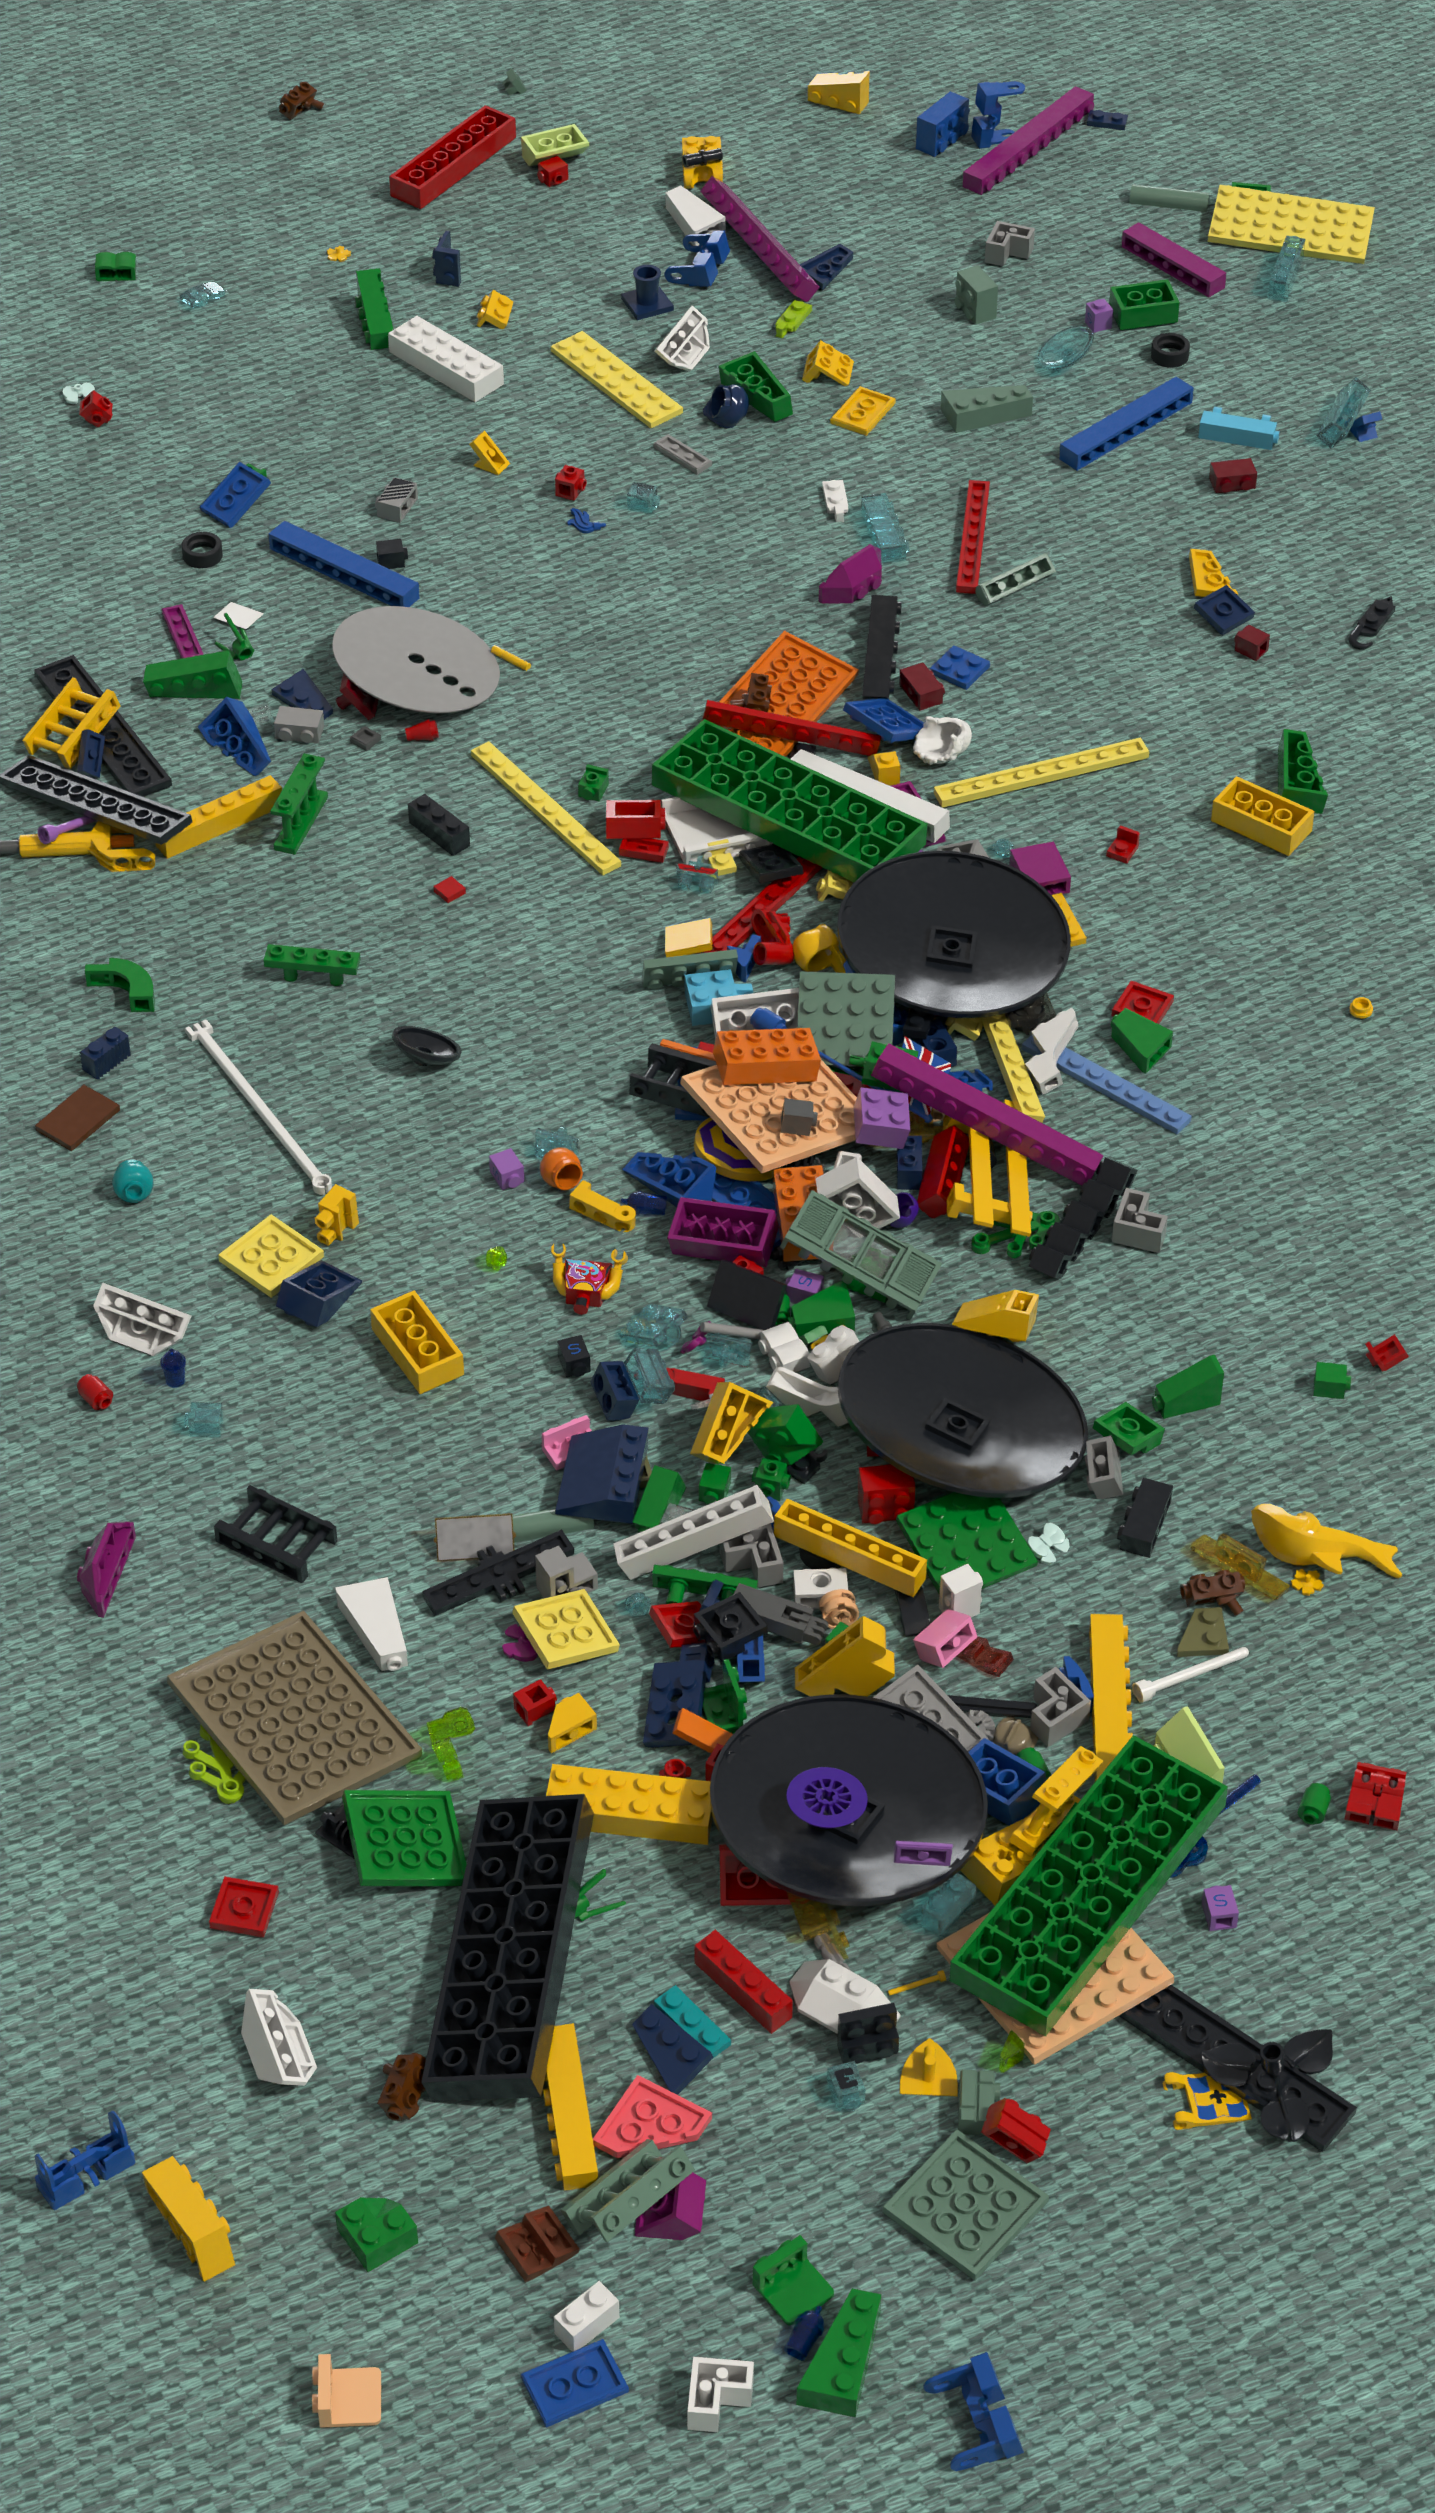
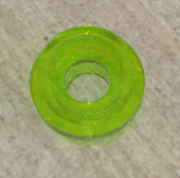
M495 1246L487 1251L486 1264L488 1267L499 1271L501 1267L506 1265L507 1253L502 1246Z

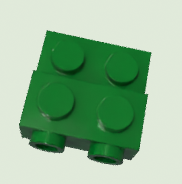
M1127 1402L1094 1420L1092 1427L1103 1437L1111 1436L1114 1443L1130 1455L1138 1451L1145 1454L1159 1446L1165 1428Z

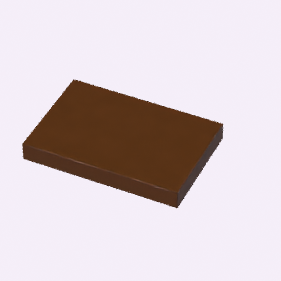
M83 1084L35 1125V1129L40 1134L72 1152L118 1113L120 1105Z

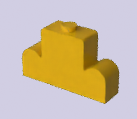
M865 1616L859 1618L795 1667V1689L810 1697L833 1695L835 1688L849 1695L866 1697L871 1695L895 1676L894 1653L886 1649L885 1628Z

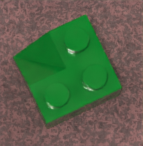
M799 1404L769 1407L759 1417L757 1424L748 1431L753 1442L766 1459L778 1460L787 1463V1465H792L823 1443L822 1438Z
M360 2197L335 2212L338 2232L367 2272L372 2271L418 2244L417 2225L401 2204L388 2198Z

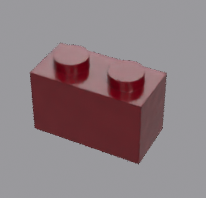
M1251 458L1211 462L1209 479L1215 493L1256 489L1257 471Z
M923 662L900 669L899 686L919 711L943 704L944 686L935 678L932 670H929Z

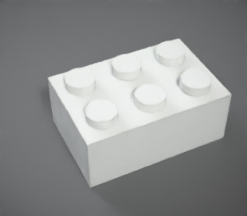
M858 1157L816 1178L818 1194H822L834 1203L847 1208L851 1214L868 1220L878 1229L900 1218L897 1196ZM848 1228L857 1238L864 1237L861 1234Z

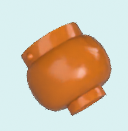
M560 1147L550 1150L544 1155L540 1163L542 1178L548 1185L554 1188L569 1190L578 1185L582 1179L583 1171L580 1160L573 1151L567 1148Z

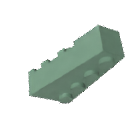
M1025 385L941 391L940 410L956 433L1032 416L1033 396Z

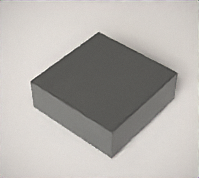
M366 726L350 737L351 743L366 751L381 740L380 734Z

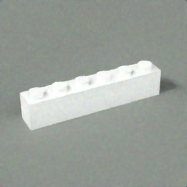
M755 1485L613 1543L617 1563L628 1578L632 1580L653 1571L654 1565L663 1566L671 1564L772 1523L774 1520L768 1499L758 1485Z

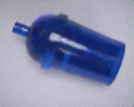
M638 1190V1192L631 1193L628 1199L621 1198V1203L634 1208L636 1215L665 1216L667 1196L644 1193Z
M171 1348L163 1355L160 1364L164 1372L166 1384L169 1387L177 1388L186 1381V1358L179 1351Z
M817 2306L815 2311L807 2310L797 2316L796 2324L784 2347V2351L788 2355L801 2361L806 2359L815 2342L824 2332V2319L820 2315L822 2307Z

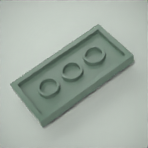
M737 949L644 960L642 986L643 988L649 987V989L653 990L670 984L674 987L685 985L686 974L731 969L732 976L735 977L738 961Z

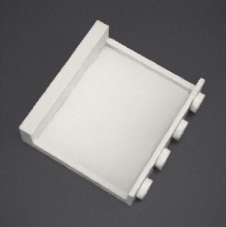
M679 797L661 800V808H665V825L685 865L697 866L708 863V857H712V853L708 851L729 847L725 850V854L730 853L733 858L738 857L740 851L773 844L693 806ZM724 839L729 841V843L708 846L707 844Z

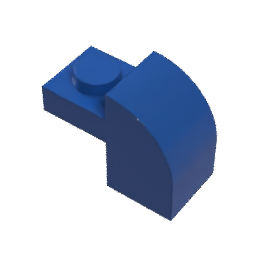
M763 1635L746 1643L745 1651L736 1655L739 1682H765Z

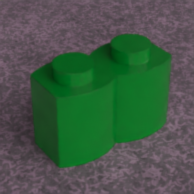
M101 252L96 254L95 276L97 281L136 280V254L131 252H120L117 254Z

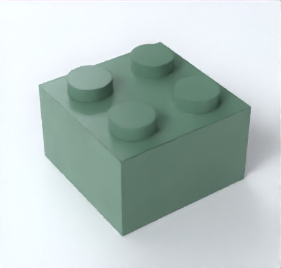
M979 265L957 271V280L955 282L956 307L961 309L965 313L966 318L971 319L975 325L996 319L998 285Z

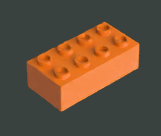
M810 1028L717 1031L713 1055L723 1085L817 1081L821 1058Z
M822 1165L773 1169V1191L781 1243L812 1190L817 1192L816 1178L823 1175ZM790 1242L782 1249L784 1262L805 1259L800 1258L798 1255L801 1249ZM833 1242L829 1247L831 1251H833ZM810 1254L806 1260L818 1258Z

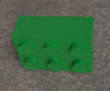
M1168 279L1110 287L1109 305L1113 309V317L1120 330L1178 322L1180 302Z

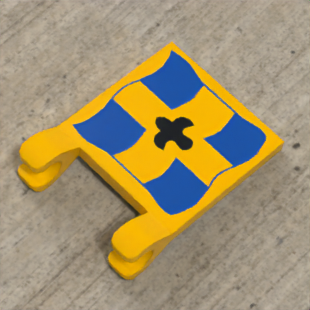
M1169 2072L1165 2074V2081L1162 2083L1164 2090H1167L1166 2084H1172L1173 2090L1185 2088L1191 2113L1186 2111L1175 2113V2120H1173L1175 2130L1252 2120L1247 2101L1217 2083L1206 2073L1181 2075Z

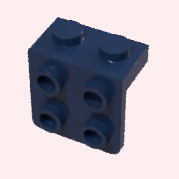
M446 230L443 236H440L437 247L433 249L432 258L435 259L433 275L436 276L437 284L459 287L461 284L460 250L451 249L450 231Z

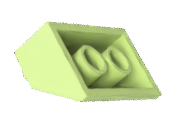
M575 124L522 136V158L528 166H533L555 156H559L561 159L583 154L589 147V142Z
M1188 1706L1182 1708L1156 1732L1155 1745L1153 1746L1223 1783L1225 1767Z

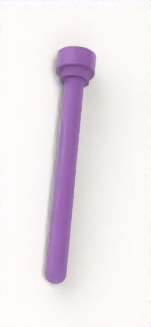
M82 816L57 826L46 824L38 828V838L43 844L54 842L59 834L97 820Z

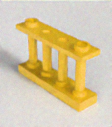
M72 677L22 741L29 754L33 755L40 747L56 752L63 766L71 769L79 759L82 731L89 729L99 734L121 705L114 691L107 689L98 698L82 692L77 679ZM77 700L94 705L88 713L71 708ZM64 716L81 721L76 729L59 724ZM52 731L69 737L63 745L46 740Z
M1080 1746L1033 1794L1032 1798L1041 1804L1012 1833L1009 1842L1032 1857L1058 1829L1074 1803H1079L1081 1799L1076 1797L1074 1793L1102 1765L1103 1760L1098 1758L1092 1751Z

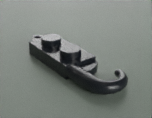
M1392 596L1382 600L1376 599L1349 635L1348 640L1352 647L1367 649L1373 645L1372 641L1362 644L1357 639L1360 635L1373 637L1378 634L1395 612L1396 606H1393Z

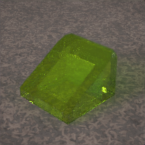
M1012 2030L1009 2032L1000 2054L999 2071L1001 2073L1006 2072L1024 2058L1025 2043Z

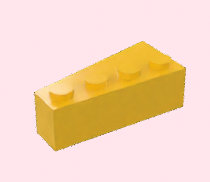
M171 2156L143 2171L142 2176L148 2194L164 2219L168 2220L177 2240L181 2239L191 2262L197 2261L200 2271L199 2275L205 2282L235 2266L227 2235L231 2232L230 2227L223 2216L220 2218L217 2216V2210L212 2200H205L200 2184L197 2181L194 2183L191 2181L192 2178L186 2165H179L176 2159Z

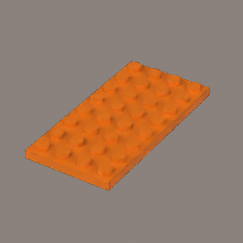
M783 631L719 702L729 704L731 700H741L742 694L748 693L751 673L768 675V685H772L770 698H766V700L770 701L769 713L817 722L858 676L859 669ZM721 726L785 757L799 742Z

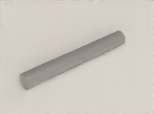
M702 1322L700 1325L701 1332L760 1340V1332L764 1331Z

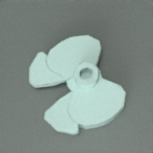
M87 382L82 385L76 384L74 387L66 386L63 388V397L67 403L77 404L78 397L83 396L85 398L95 388L91 383Z
M1046 1523L1040 1537L1031 1536L1027 1540V1544L1034 1556L1041 1559L1040 1562L1044 1564L1056 1562L1054 1554L1049 1549L1051 1546L1063 1553H1066L1070 1547L1069 1539H1065L1063 1531L1053 1523Z

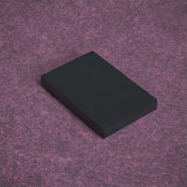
M775 844L739 852L741 862L759 883L804 874L803 866L790 851Z
M723 1259L720 1260L707 1307L759 1329L767 1330L775 1327L787 1285Z

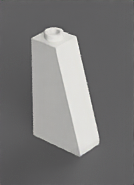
M679 186L666 192V209L685 235L712 234L713 231L724 230L726 232V217L687 189ZM696 241L691 242L693 246L699 245Z
M388 1577L335 1587L339 1609L380 1670L396 1671L408 1666L407 1650Z

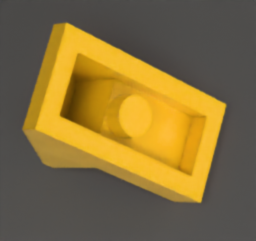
M486 431L481 432L469 443L480 458L473 466L499 475L510 464Z

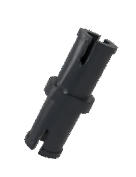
M720 148L708 151L699 150L698 153L682 156L684 167L699 164L704 166L709 162L722 161L723 153Z

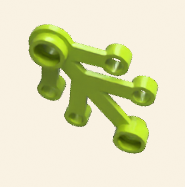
M200 1724L199 1734L204 1740L210 1742L214 1757L199 1750L200 1746L196 1741L189 1740L183 1745V1756L187 1759L196 1760V1762L190 1765L189 1776L193 1780H200L217 1789V1795L223 1803L233 1804L243 1797L244 1786L242 1784L246 1779L240 1771L232 1777L230 1770L234 1764ZM206 1766L219 1772L220 1778L206 1772Z

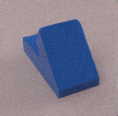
M1381 412L1361 416L1346 423V426L1359 442L1378 438L1375 426L1376 422L1382 420Z
M752 934L749 942H745L742 949L727 946V950L737 949L736 975L742 982L747 981L755 965L753 949L756 943L761 942V936Z

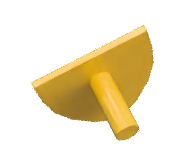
M931 2038L927 2039L909 2055L902 2068L900 2094L958 2097L957 2074L950 2057Z

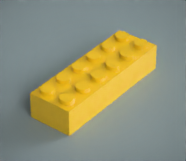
M552 1764L546 1796L585 1794L594 1812L591 1832L708 1845L713 1818L710 1806L711 1781Z

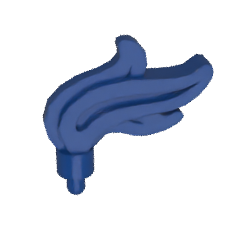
M575 508L571 509V514L574 515L575 519H570L567 522L568 525L575 526L582 533L601 530L602 527L606 526V523L589 522L588 513L583 511L582 514L580 510Z

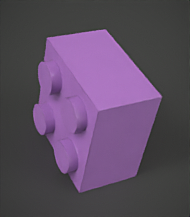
M861 1087L854 1104L856 1143L903 1149L910 1132L908 1094Z

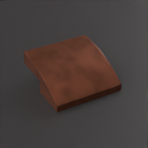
M549 2205L524 2214L522 2222L498 2230L495 2236L496 2241L525 2283L567 2261L579 2253L580 2250Z

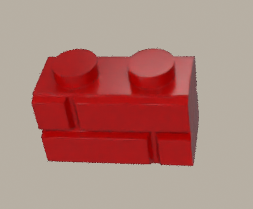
M1004 2098L991 2104L981 2133L1025 2163L1040 2158L1044 2154L1047 2144L1045 2142L1048 2140L1051 2129L1041 2122L1040 2117L1029 2114L1021 2109L1015 2100Z

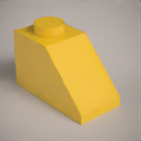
M895 751L868 756L875 780L889 786L900 784L901 766Z
M580 1693L562 1699L555 1706L548 1732V1750L551 1754L597 1729V1714Z

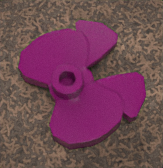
M699 1326L693 1334L692 1340L684 1343L680 1352L682 1354L688 1353L698 1345L702 1346L707 1341L705 1337L707 1332H701Z
M518 1624L509 1626L505 1631V1635L518 1639V1642L503 1644L504 1654L509 1658L513 1657L515 1660L522 1662L534 1661L537 1658V1653L521 1626H518Z

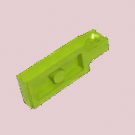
M794 300L775 324L776 337L783 338L788 331L795 332L811 313L812 305Z

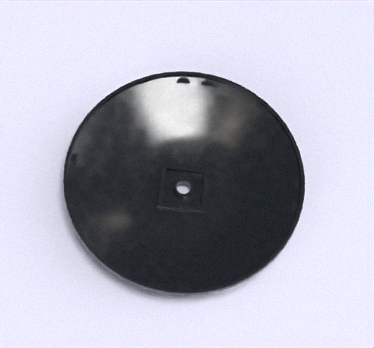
M924 851L906 854L885 861L871 868L853 883L841 903L838 914L837 931L839 943L852 969L859 974L895 975L894 1002L937 1016L981 1018L1001 1015L1025 1007L1038 1000L1057 983L1066 968L1070 954L1071 936L1066 917L1056 900L1043 886L1022 871L1008 864L966 852ZM948 946H953V947H955V948H957V949H949V948H947V947H948Z
M903 1324L889 1327L867 1336L850 1350L843 1361L837 1384L838 1398L845 1418L852 1429L883 1460L911 1477L932 1486L977 1497L1012 1498L1027 1496L1045 1491L1063 1482L1075 1471L1084 1456L1086 1441H1088L1087 1420L1071 1388L1040 1359L999 1337L966 1330L950 1324Z
M811 1696L779 1704L760 1713L741 1726L724 1745L715 1762L710 1784V1806L719 1834L727 1847L749 1870L779 1889L809 1900L833 1905H884L904 1901L937 1888L952 1878L971 1859L982 1839L987 1820L988 1801L985 1784L975 1761L963 1745L946 1729L928 1717L902 1705L866 1696ZM830 1767L840 1769L853 1775L862 1783L867 1793V1806L864 1813L848 1825L836 1828L816 1827L801 1820L790 1809L786 1796L790 1782L798 1774L812 1768ZM910 1841L953 1844L950 1866L894 1863L895 1842Z

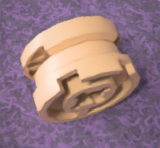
M838 1589L830 1591L822 1596L819 1601L822 1619L828 1622V1627L834 1629L839 1622L850 1626L859 1618L855 1596L849 1590Z

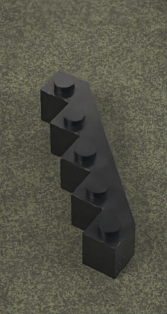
M871 596L863 698L889 699L890 694H894L895 681H891V675L896 674V661H893V654L898 653V641H895V634H899L900 621L896 620L897 615H901L902 602H898V596Z
M1105 1157L1104 1161H1101L1097 1167L1096 1174L1098 1176L1096 1180L1088 1179L1082 1185L1080 1200H1072L1071 1203L1066 1205L1063 1212V1217H1065L1063 1222H1055L1054 1225L1049 1227L1046 1234V1244H1037V1247L1032 1249L1029 1255V1267L1053 1278L1061 1279L1067 1272L1066 1266L1070 1260L1074 1262L1084 1250L1083 1246L1086 1239L1091 1240L1101 1228L1100 1223L1103 1217L1108 1219L1117 1207L1116 1203L1119 1196L1124 1195L1126 1188H1131L1138 1170Z

